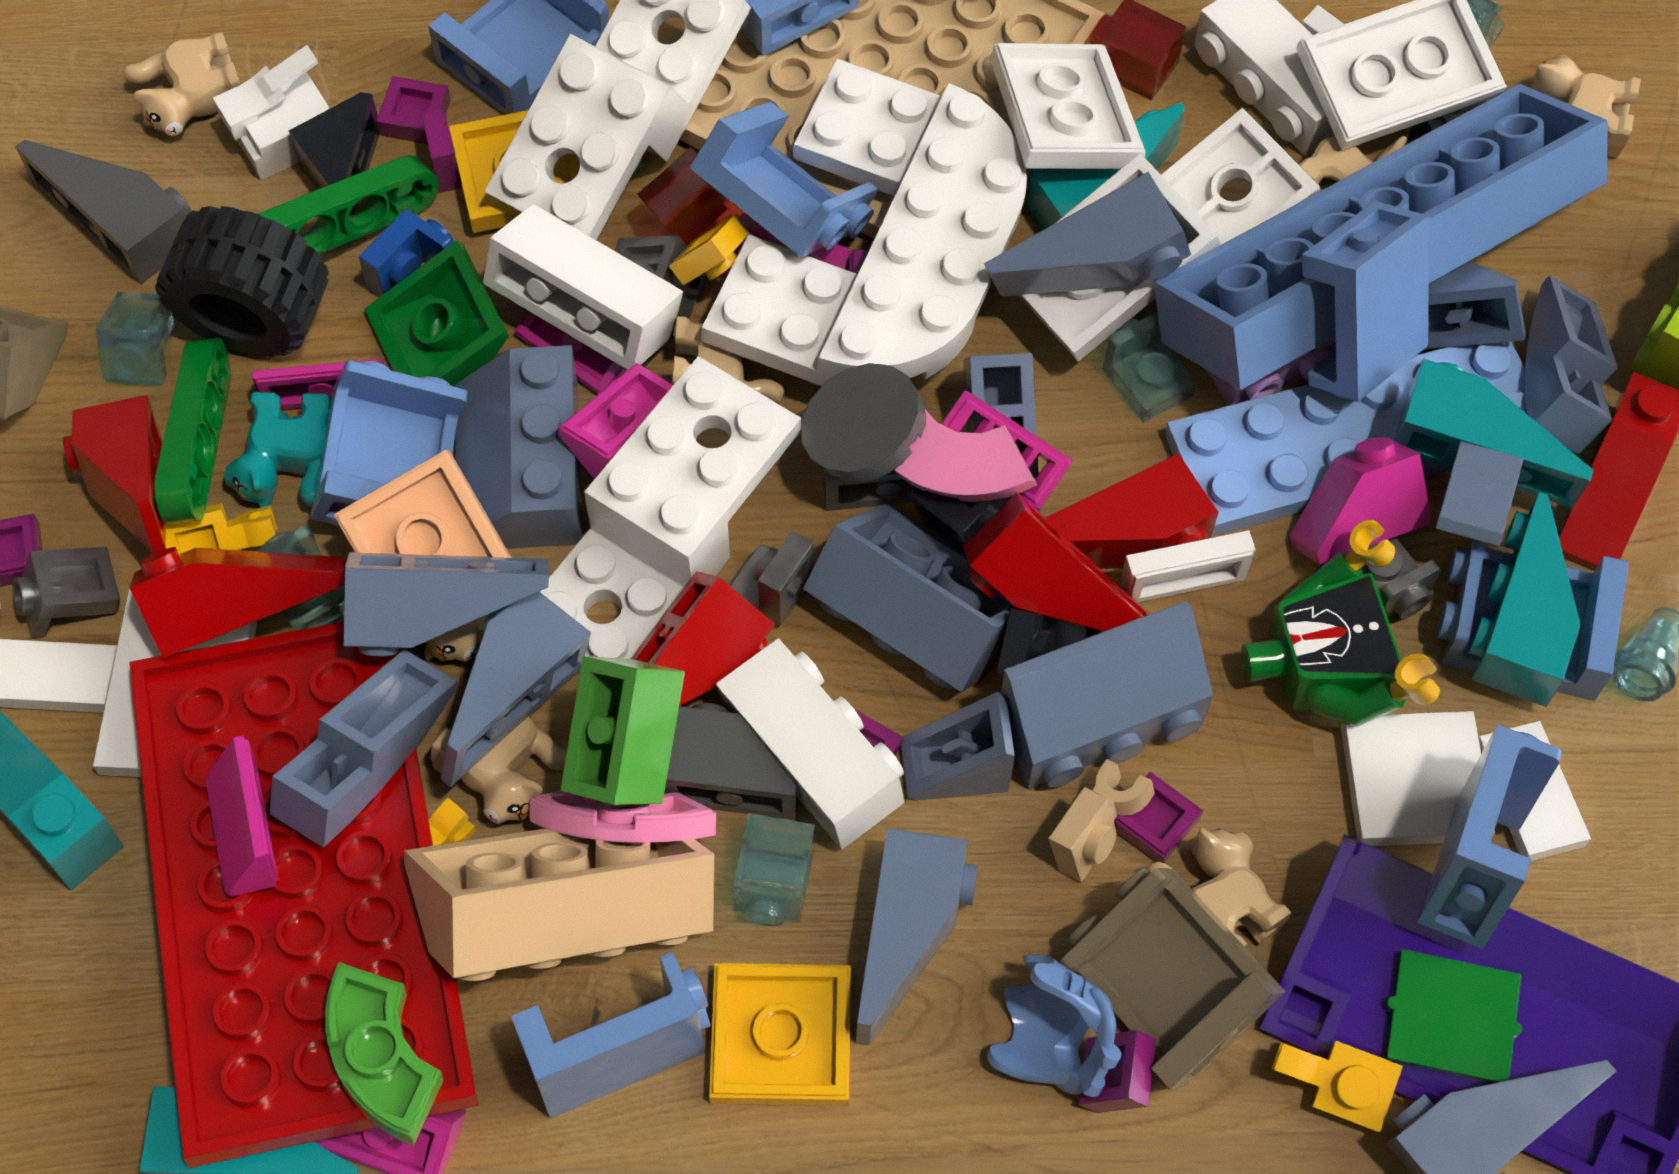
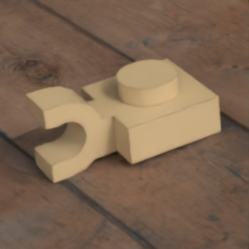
M1108 759L1105 760L1097 773L1096 785L1093 790L1086 787L1083 788L1048 838L1060 872L1082 882L1094 863L1101 864L1108 857L1114 846L1117 834L1114 820L1118 815H1133L1141 811L1150 802L1155 794L1151 779L1139 775L1131 788L1124 791L1115 790L1114 788L1121 779L1117 763Z

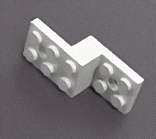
M620 0L595 46L570 34L484 192L521 213L534 204L597 240L645 150L666 162L668 161L751 9L750 5L745 0ZM670 17L683 18L685 21L683 36L673 44L659 43L657 33L661 23ZM565 154H576L580 160V169L577 176L570 182L556 183L553 177V168L556 161Z
M1241 108L1161 175L1140 153L1059 221L1149 171L1184 231L1191 255L1182 260L1179 266L1181 267L1321 190L1320 186ZM1240 178L1252 184L1250 193L1239 201H1228L1219 195L1222 186L1229 180ZM1150 278L1134 286L1019 295L1078 362L1156 298L1155 280Z
M698 356L584 491L590 529L549 577L548 588L539 591L591 632L585 656L631 659L696 571L714 576L717 575L730 558L728 521L801 432V418L701 357ZM710 428L721 429L730 436L728 442L718 448H706L696 441L697 436L702 431ZM600 601L614 602L622 609L620 615L614 621L607 624L594 623L586 616L589 608Z

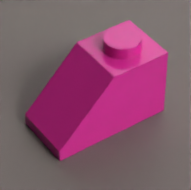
M1376 437L1358 443L1355 446L1354 452L1334 458L1289 535L1292 548L1314 562L1322 564L1330 560L1341 550L1348 553L1353 550L1349 542L1350 534L1357 524L1365 520H1375L1384 528L1383 534L1374 539L1369 546L1432 524L1420 454L1393 441L1391 438Z

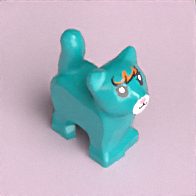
M253 392L250 404L254 421L249 428L247 436V450L226 466L224 472L225 483L234 488L243 500L255 502L260 507L272 505L273 496L278 485V471L302 474L304 476L301 481L300 496L307 506H312L331 403L329 395L303 393L301 398L303 413L297 417L288 418V414L280 410L281 398L277 394Z

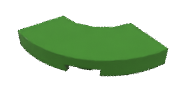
M339 962L331 980L325 1011L327 1042L337 1075L353 1103L370 1121L396 1139L414 1146L444 1081L442 1073L418 1058L404 1039L401 1017L407 996L405 985Z

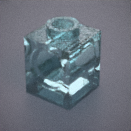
M748 813L732 887L734 911L744 913V917L749 921L765 926H780L784 923V920L800 923L815 851L814 824Z

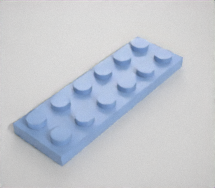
M1512 342L1446 347L1416 355L1358 402L1351 399L1338 398L1330 392L1308 384L1259 397L1252 401L1248 400L1167 422L1164 435L1173 456L1179 453L1219 512L1211 536L1213 537L1303 512L1334 458L1354 452L1355 446L1367 439L1388 437L1394 440L1409 387L1423 359L1436 363H1452L1462 367L1467 373L1485 378L1528 414L1525 398V368ZM1421 460L1424 478L1451 470Z

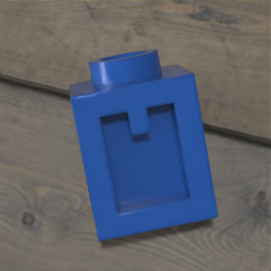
M405 209L359 256L367 290L378 297L382 296L421 267L423 262H428L452 244L454 240L451 234L437 221L432 219L424 221L408 209Z

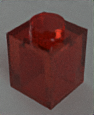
M1123 0L1112 16L1105 14L1100 19L1093 32L1091 44L1105 45L1120 86L1152 101L1179 63L1186 26L1138 2Z
M691 147L637 194L671 235H679L687 246L693 240L734 214L739 218L745 213L690 169L697 156Z

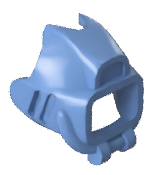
M1023 955L1025 966L1032 969L1030 978L1034 984L1013 986L1005 989L1004 998L1012 1017V1037L1006 1043L991 1045L987 1054L990 1065L1004 1074L1024 1081L1055 1084L1058 1088L1069 1094L1075 1095L1083 1092V1094L1090 1097L1099 1096L1106 1084L1104 1077L1108 1070L1114 1069L1122 1056L1121 1051L1114 1044L1116 1021L1108 995L1090 981L1070 971L1051 956ZM1090 1027L1097 1037L1090 1055L1081 1065L1078 1048Z

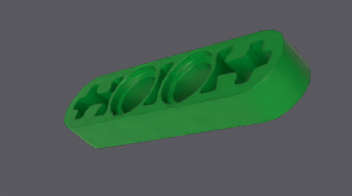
M408 155L257 214L280 223L298 234L300 228L307 221L318 217L315 225L300 237L307 241V245L321 254L389 226L405 209H408L415 215L424 211L437 196L439 181L436 175L417 157ZM369 196L366 204L358 212L349 216L352 207L359 200Z
M219 337L188 341L183 349L155 475L157 508L161 518L167 524L200 521L205 513L231 382L229 356L225 344Z

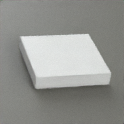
M1474 711L1390 714L1354 727L1341 723L1340 727L1357 840L1370 846L1443 843L1458 796L1481 755Z

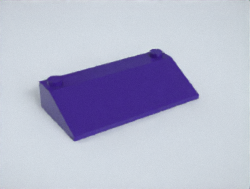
M1343 834L1278 983L1286 992L1267 1009L1260 1029L1324 1059L1328 1058L1334 1040L1385 1059L1391 1013L1386 1010L1385 1004L1390 997L1394 996L1399 953L1402 949L1522 974L1516 1022L1522 1026V1032L1514 1038L1509 1080L1608 1060L1617 1071L1523 1150L1573 1174H1672L1679 1159V982L1510 907L1505 912L1483 949L1419 924L1417 921L1433 873ZM1402 1065L1403 1068L1395 1091L1413 1100H1417L1425 1094L1434 1104L1451 1092L1489 1085L1490 1083Z

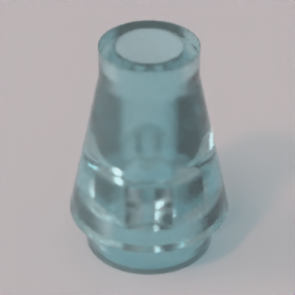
M1667 607L1655 609L1649 620L1616 653L1612 677L1615 685L1622 693L1635 700L1649 702L1659 699L1662 694L1668 693L1674 688L1679 667V612Z

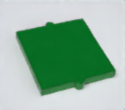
M1402 949L1399 953L1394 996L1390 997L1385 1004L1386 1010L1391 1013L1385 1059L1397 1064L1490 1084L1508 1081L1510 1078L1514 1038L1522 1032L1521 1024L1516 1022L1522 974Z

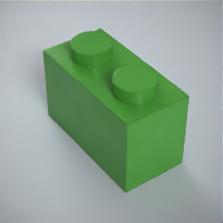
M583 656L560 791L613 805L663 804L685 671L633 659Z

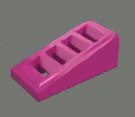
M964 390L941 424L956 432H960L974 412L983 418L974 433H983L992 430L994 427L998 428L1005 425L1014 442L1016 441L1025 447L1021 455L1028 468L1037 456L1047 462L1035 479L1037 486L1019 493L1039 511L1073 460L970 392Z

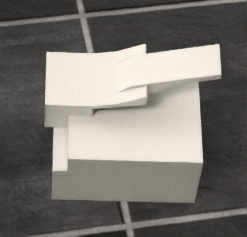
M308 45L271 70L264 66L256 75L243 84L213 97L218 114L234 140L241 146L242 151H244L245 156H247L248 161H250L260 180L298 163L288 130L330 109L307 73L308 70L318 64Z

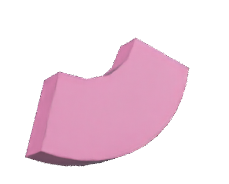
M926 409V426L921 438L917 434L915 441L909 447L912 451L911 455L901 466L893 470L902 479L922 491L926 490L942 496L959 498L960 501L967 502L1007 498L1013 496L1016 492L1022 493L1037 486L1005 425L983 433L956 432L937 423Z
M563 791L537 795L530 799V822L552 831L581 838L613 842L652 843L698 839L716 835V812L678 792L665 793L663 804L613 805Z

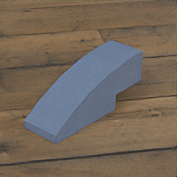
M1549 275L1541 284L1527 344L1525 365L1527 412L1532 419L1564 446L1580 454L1612 421L1601 385L1618 367L1596 303Z
M404 649L319 719L317 740L273 775L269 814L324 848L366 807L401 767L455 693L458 681Z

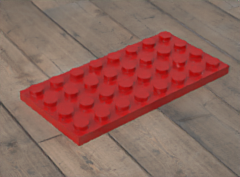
M344 622L178 652L165 658L157 656L129 662L183 1157L189 1168L378 1128L358 1109L345 1091L335 1070L327 1042L325 1025L327 995L339 962L405 985L407 996L401 1017L404 1039L418 1058L441 1071L444 1080L428 1116L479 1106L457 978H453L428 951L404 865V850L433 846L417 748L413 750L380 792L324 848L269 814L273 775L317 740L319 719L400 653L399 651L397 654L389 656H370L360 653L359 646H344ZM244 735L245 740H249L259 770L279 881H276L275 887L237 896H227L223 886L206 779L209 771L232 738Z

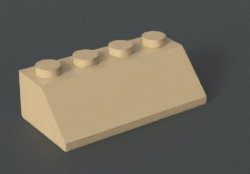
M545 828L404 850V865L428 951L453 978L467 981L485 980L493 977L496 974V970L518 966L535 969L551 968L559 965L562 958L584 954L611 957L622 954L628 946L650 942L658 945H677L687 941L689 935L713 931L714 853L695 839L652 843L613 842L571 836Z

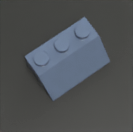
M572 345L510 348L455 384V387L465 389L468 392L466 405L457 421L455 461L506 549L577 545L582 539L580 461L558 435V427L579 411L578 380Z
M887 503L835 524L803 590L819 599L821 608L831 616L840 620L853 621L871 633L873 642L883 650L897 655H905L922 666L925 675L932 682L947 689H957L960 692L985 678L1000 658L1010 609L1024 610L1016 608L1001 593L994 600L988 597L968 577L967 571L971 566L967 556Z
M1188 601L1004 670L1001 693L1005 694L1007 699L1015 754L1014 762L1028 790L1047 783L1049 787L1065 785L1078 778L1084 772V768L1106 759L1118 764L1137 755L1147 743L1166 737L1168 741H1177L1193 734L1203 725L1213 697L1194 614Z

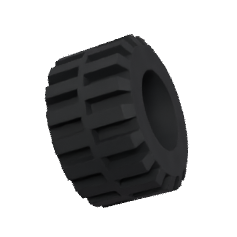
M207 206L201 207L200 211H191L183 220L156 279L155 289L156 293L161 296L159 300L164 308L170 311L177 321L205 339L219 337L226 348L245 354L263 357L285 356L292 354L293 350H298L302 346L327 287L329 272L327 266L321 262L322 257L319 253L307 245L306 240L280 223L259 214L242 211L234 207L221 206L220 209Z

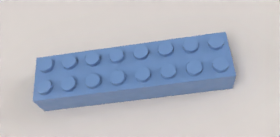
M1518 84L1177 268L1168 276L1155 280L1154 288L1161 341L1166 346L1239 390L1257 383L1263 377L1336 337L1335 286L1303 277L1302 254L1371 203L1378 201L1429 216V283L1608 183L1607 120L1530 87Z

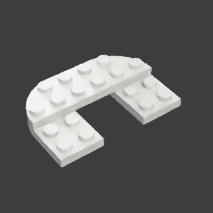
M837 59L794 143L792 159L860 184L870 182L879 191L895 196L859 273L856 274L807 255L801 258L791 249L748 234L702 326L701 341L820 386L845 369L867 363L891 365L909 378L922 374L924 379H927L947 366L960 353L973 332L977 314L992 283V278L984 263L1005 252L1010 239H1014L1025 198L1026 168L1016 137L999 114L977 95L948 83L943 95L940 96Z

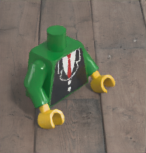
M1365 520L1357 524L1350 534L1349 542L1353 549L1350 553L1341 550L1283 597L1281 602L1275 606L1269 632L1270 640L1242 644L1241 647L1242 666L1248 682L1281 677L1291 708L1298 712H1314L1316 715L1352 727L1361 726L1404 707L1405 699L1408 697L1416 704L1430 705L1437 700L1440 688L1432 679L1420 680L1424 676L1432 675L1437 669L1427 656L1418 653L1401 659L1373 574H1363L1361 568L1365 564L1372 567H1384L1389 565L1394 559L1395 547L1388 540H1383L1373 549L1368 550L1370 543L1384 532V528L1377 521Z

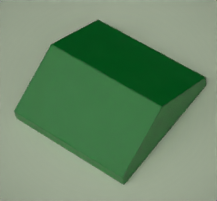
M458 240L454 241L364 308L393 371L419 378L426 376L437 377L447 381L454 387L456 383L493 360L509 338L508 332L464 244Z

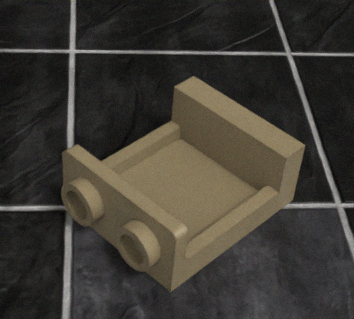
M1145 867L1133 874L1117 890L1115 895L1121 902L1103 919L1098 914L1090 917L1071 934L1067 942L1071 945L1072 949L1060 960V963L1070 971L1080 973L1086 980L1107 994L1113 1011L1130 1031L1138 1030L1156 1038L1154 1058L1158 1062L1151 1069L1171 1090L1188 1085L1286 991L1174 869L1156 868L1150 872Z

